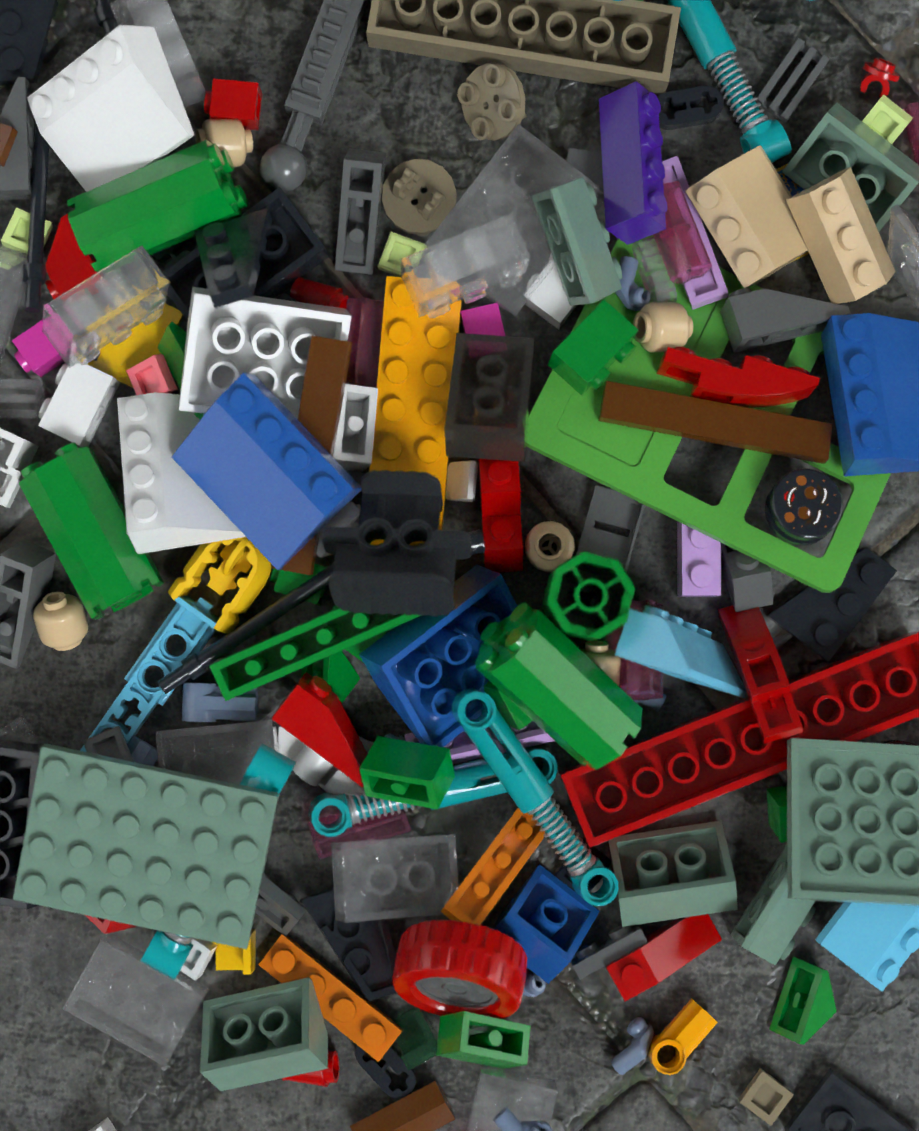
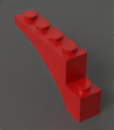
M511 362L473 364L482 531L485 544L484 566L497 573L523 571L521 490Z

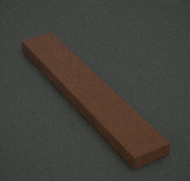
M312 335L297 420L333 457L352 342ZM320 531L280 570L313 575Z
M606 381L604 384L599 415L600 422L825 464L829 459L833 427L831 423Z

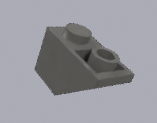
M721 543V565L735 612L773 605L770 567Z

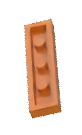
M517 808L441 910L443 914L451 920L481 925L544 839L545 831L541 832V826H536L537 820H532L533 814L522 813Z
M281 934L258 964L280 983L309 977L313 981L323 1018L377 1062L383 1058L404 1030L288 935Z

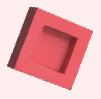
M163 354L153 355L126 370L136 395L154 392L169 394L177 390Z

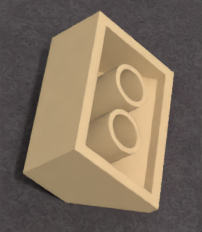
M761 145L714 170L685 190L743 288L758 284L808 252L786 199L792 196Z
M851 167L786 199L831 303L840 304L856 301L887 284L896 272Z

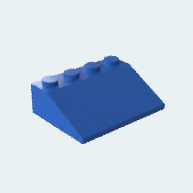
M871 313L832 315L821 334L843 476L919 471V322Z
M243 373L213 403L172 455L173 460L277 570L286 565L362 490L361 486L261 380L256 375Z
M480 565L474 566L454 582V609L450 614L424 615L394 627L359 654L378 688L421 744L444 747L464 731L452 714V703L457 694L465 689H476L485 693L483 686L489 680L476 669L475 664L479 648L484 643L480 639L481 634L488 625L504 620L517 607L502 575ZM479 699L469 701L465 707V715L469 720L478 718L483 711V705Z

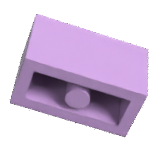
M677 521V597L721 596V542Z

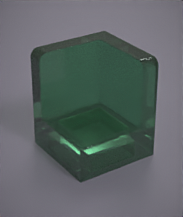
M414 1007L392 1019L404 1029L396 1041L402 1050L401 1058L408 1071L436 1056L438 1034L424 1010Z

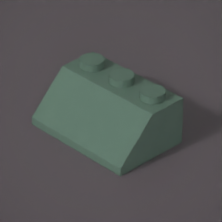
M836 103L825 114L782 171L787 177L806 190L826 178L851 167L878 232L919 183V165L839 103Z
M584 177L532 195L531 197L569 305L591 304L622 289L619 281L622 279L621 267L617 259L610 255L607 243L610 241L609 232L605 228V223L602 220H598L594 208L597 205L596 195L592 186L589 183L586 184Z
M722 820L621 835L608 840L613 874L618 880L617 899L622 927L738 910L736 879Z
M787 844L731 933V936L743 948L774 965L777 964L779 959L785 960L795 945V940L792 939L800 925L805 927L810 922L816 910L812 906L815 900L788 899Z
M309 977L203 1001L200 1073L220 1091L328 1069V1032L313 981Z

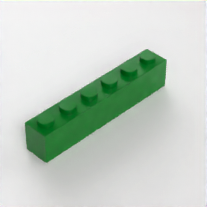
M338 607L218 660L209 666L224 700L228 701L419 616L415 614L354 613L343 611Z

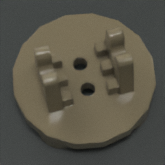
M487 63L476 67L468 76L466 82L459 86L457 96L462 104L465 120L471 128L474 137L479 140L497 141L507 138L520 126L522 119L527 117L525 114L526 98L522 83L516 73L504 64Z
M413 159L399 164L389 173L383 185L382 204L386 216L397 228L410 234L426 236L438 230L449 221L456 207L457 191L452 177L442 166L431 160ZM422 188L427 189L425 194L420 192ZM417 200L418 204L412 205L411 202Z

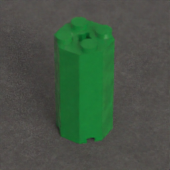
M204 140L69 199L68 207L75 210L68 212V220L83 254L86 256L92 253L97 261L91 264L94 270L103 274L110 273L195 236V231L204 229L209 224L223 223L241 216L242 209L248 206V201L240 185L235 186L230 172L234 171V165L226 149L220 151L215 143Z
M71 443L55 452L56 458L44 465L42 461H38L22 469L21 474L24 479L19 482V485L91 619L98 620L105 617L103 610L111 607L113 613L152 593L151 585L160 587L164 584V581L149 553L137 554L127 534L126 510L94 451L87 446L78 448L76 443Z
M583 552L556 568L549 575L541 608L548 620L565 636L586 641L597 640L627 622L635 587L618 560ZM579 592L582 594L589 592L592 599L588 602L590 608L580 602Z
M522 603L513 610L510 616L499 623H491L482 632L480 639L484 643L479 648L478 657L475 662L476 669L581 765L586 766L587 764L591 768L598 770L623 754L627 748L623 743L624 739L628 734L635 738L641 729L642 708L539 610L532 609L527 603Z

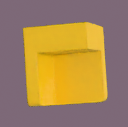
M256 929L251 931L247 949L212 942V944H217L216 971L243 970V975H251L256 968Z

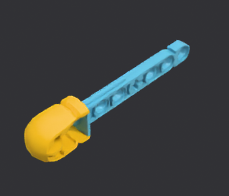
M247 537L200 544L183 569L184 577L177 578L168 590L169 595L177 602L125 676L124 679L128 683L90 737L102 733L106 728L120 726L128 745L156 705L160 704L163 706L174 691L173 689L165 694L160 686H149L145 681L146 669L152 665L158 666L163 670L165 677L182 665L181 661L193 652L199 654L216 630L229 634L235 629L239 623L238 614L247 612L265 586L271 573V563ZM224 545H226V546L224 547V549L221 551V553L219 554L218 552L222 549V547H223ZM222 557L223 562L218 569L210 567L208 570L210 581L207 586L221 596L227 590L236 589L237 587L240 589L231 603L225 604L222 609V616L218 618L211 613L213 608L211 603L202 597L196 602L187 595L193 587L199 585L201 575L209 564L218 563ZM253 566L248 577L239 578L237 583L234 581L240 571L248 573ZM173 634L182 636L186 641V650L181 656L171 655L167 650L166 642ZM138 699L140 702L137 708L141 711V714H133L127 719L125 725L132 727L128 731L122 723L114 721L112 718L114 715L117 719L123 718L128 710V707L124 704L125 700L130 702ZM83 745L80 751L87 752Z

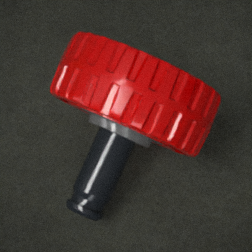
M470 872L462 876L461 883L464 881V879ZM485 919L481 925L455 920L424 921L410 926L401 936L395 959L393 986L396 993L403 1000L435 1015L443 1016L466 1011L503 1019L514 1014L521 1005L526 980L527 955L523 947L513 938L484 926Z

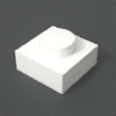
M193 938L191 942L194 945L180 971L193 980H197L205 971L217 944Z

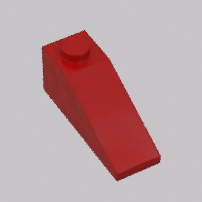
M305 672L279 705L271 719L364 788L359 768L368 754L338 696L332 692L330 685L322 678L311 676Z
M708 914L678 918L645 936L648 943L605 967L623 1000L626 1002L660 983L721 941L722 938Z

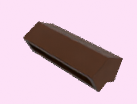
M434 1081L351 1125L350 1128L351 1131H435L454 1121L455 1117L441 1085Z

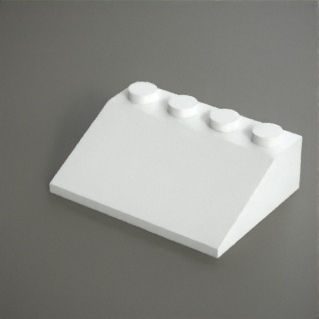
M119 25L27 97L40 134L86 192L160 160L194 136L155 28L151 26Z
M192 287L179 410L205 414L213 403L243 373L256 375L298 419L311 336L348 341L351 322L350 313L344 308L253 296L215 309L208 289Z
M154 392L117 398L127 534L137 554L246 537L172 458V455L200 421L193 412L179 410V394Z

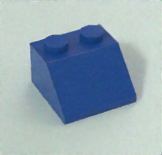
M539 864L505 907L492 929L502 932L518 942L527 955V968L546 983H549L571 962L600 911Z

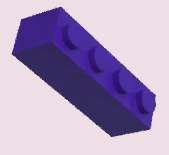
M637 81L599 98L605 228L627 245L665 230V212L668 208L663 186V179L665 178V169L662 164L661 155L663 136L659 125L661 105L657 96L653 92H649Z

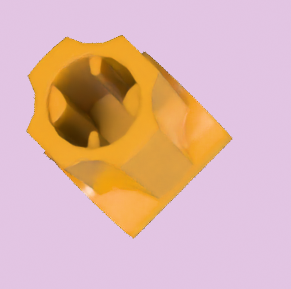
M691 998L660 1034L653 1037L647 1053L648 1059L657 1071L662 1074L673 1075L683 1069L686 1058L718 1022ZM665 1045H673L675 1047L674 1058L667 1063L659 1062L657 1059L659 1049Z

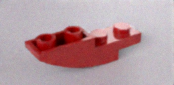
M667 347L657 370L659 375L692 384L690 397L747 408L771 407L808 398L818 386L820 380L819 377L810 375L806 369L800 367L786 368L773 364L771 359L764 356L755 355L750 357L746 355L738 368H736L727 360L720 358L706 359L697 356L694 351L684 347H675L674 349Z
M733 605L718 609L741 680L743 679L764 743L803 733V726L790 692L787 675L759 607L735 612Z

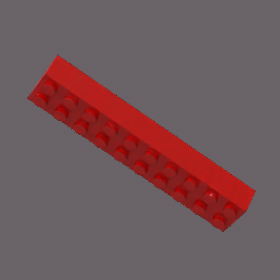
M919 631L909 632L789 680L790 692L803 726V733L764 743L749 697H746L626 745L627 748L620 757L598 770L591 768L587 764L586 766L578 764L560 771L559 775L587 845L591 848L786 770L787 740L790 738L857 742L919 717Z

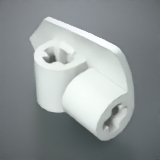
M278 727V751L296 761L293 771L305 782L312 786L319 785L327 793L335 795L345 793L346 796L358 793L360 796L362 791L365 792L364 788L283 727ZM359 736L368 753L374 743Z

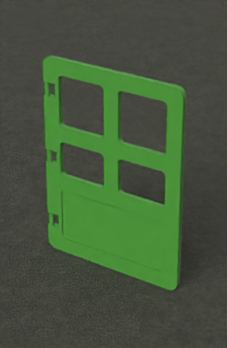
M650 235L627 245L618 238L610 255L615 257L618 262L624 256L633 257L638 260L639 263L634 282L638 287H643L644 291L648 290L650 302H677L683 305L688 315L692 318L693 333L688 338L684 348H688L694 351L697 356L706 359L721 358L729 337L720 310L731 293L743 289L737 276L719 267L728 290V297L692 310L678 270L656 260L660 251L672 256L669 245L665 243V240ZM757 285L748 287L752 291L763 289ZM614 292L599 301L585 304L571 333L603 300H606L632 324L636 314L640 311L627 309ZM822 332L793 338V346L783 367H800L810 373L818 355L824 354L821 339ZM636 339L633 341L636 348L622 364L616 360L608 368L611 374L606 381L689 397L691 395L692 384L657 374L660 360L665 352L646 351ZM554 370L551 371L522 429V441L528 448L820 592L830 593L841 586L891 473L843 476L839 447L830 443L829 459L825 464L801 460L848 483L852 489L840 521L835 527L823 556L817 558L748 524L744 519L746 510L772 454L744 449L719 504L711 506L668 485L664 480L665 472L682 437L600 422L599 415L605 382L597 390L591 386L583 395H580ZM797 401L752 409L791 416Z

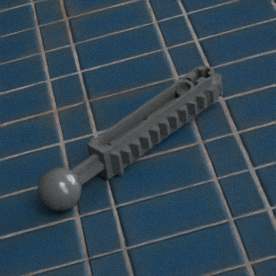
M323 0L284 104L286 112L291 114L281 144L269 148L260 161L259 170L261 178L273 190L280 187L283 192H289L299 187L304 181L308 167L306 158L301 153L312 123L323 124L369 0Z

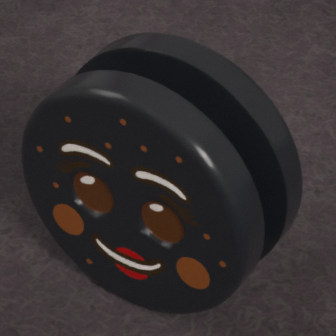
M798 469L784 475L770 490L765 502V517L771 530L783 541L798 546L811 545L826 537L837 526L843 511L842 496L836 484L827 475L813 469Z

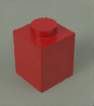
M213 78L212 91L206 90L205 113L209 114L210 119L240 120L244 129L259 130L263 95L259 83Z

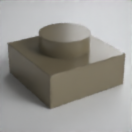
M760 1068L738 1100L742 1105L772 1126L794 1094Z

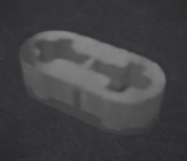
M654 237L634 242L632 247L633 256L639 262L637 269L645 289L650 294V302H677L676 287L657 240Z

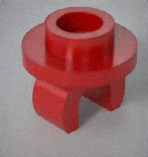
M875 57L873 63L865 62L863 69L869 73L861 81V91L865 93L870 82L879 81L882 84L879 98L883 94L887 97L890 90L889 81L898 82L900 75L894 71L896 65Z

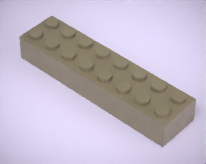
M372 0L366 33L368 46L372 48L476 65L487 63L504 64L513 71L616 88H623L637 81L649 92L660 95L665 93L669 83L681 7L638 0Z

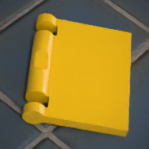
M119 281L116 288L130 296L127 302L114 296L111 297L87 345L88 348L100 353L97 361L82 355L80 361L113 376L119 382L133 388L126 370L153 355L161 354L157 347L168 324L173 321L179 325L183 314L180 310Z

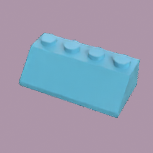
M645 606L644 613L629 609L628 619L624 624L615 653L616 656L681 680L745 698L746 689L724 645L711 639V631L699 628L697 625L686 622L682 618L669 615L666 611L650 606Z
M843 902L815 941L882 992L888 984L896 979L901 966L910 954L919 948V906Z

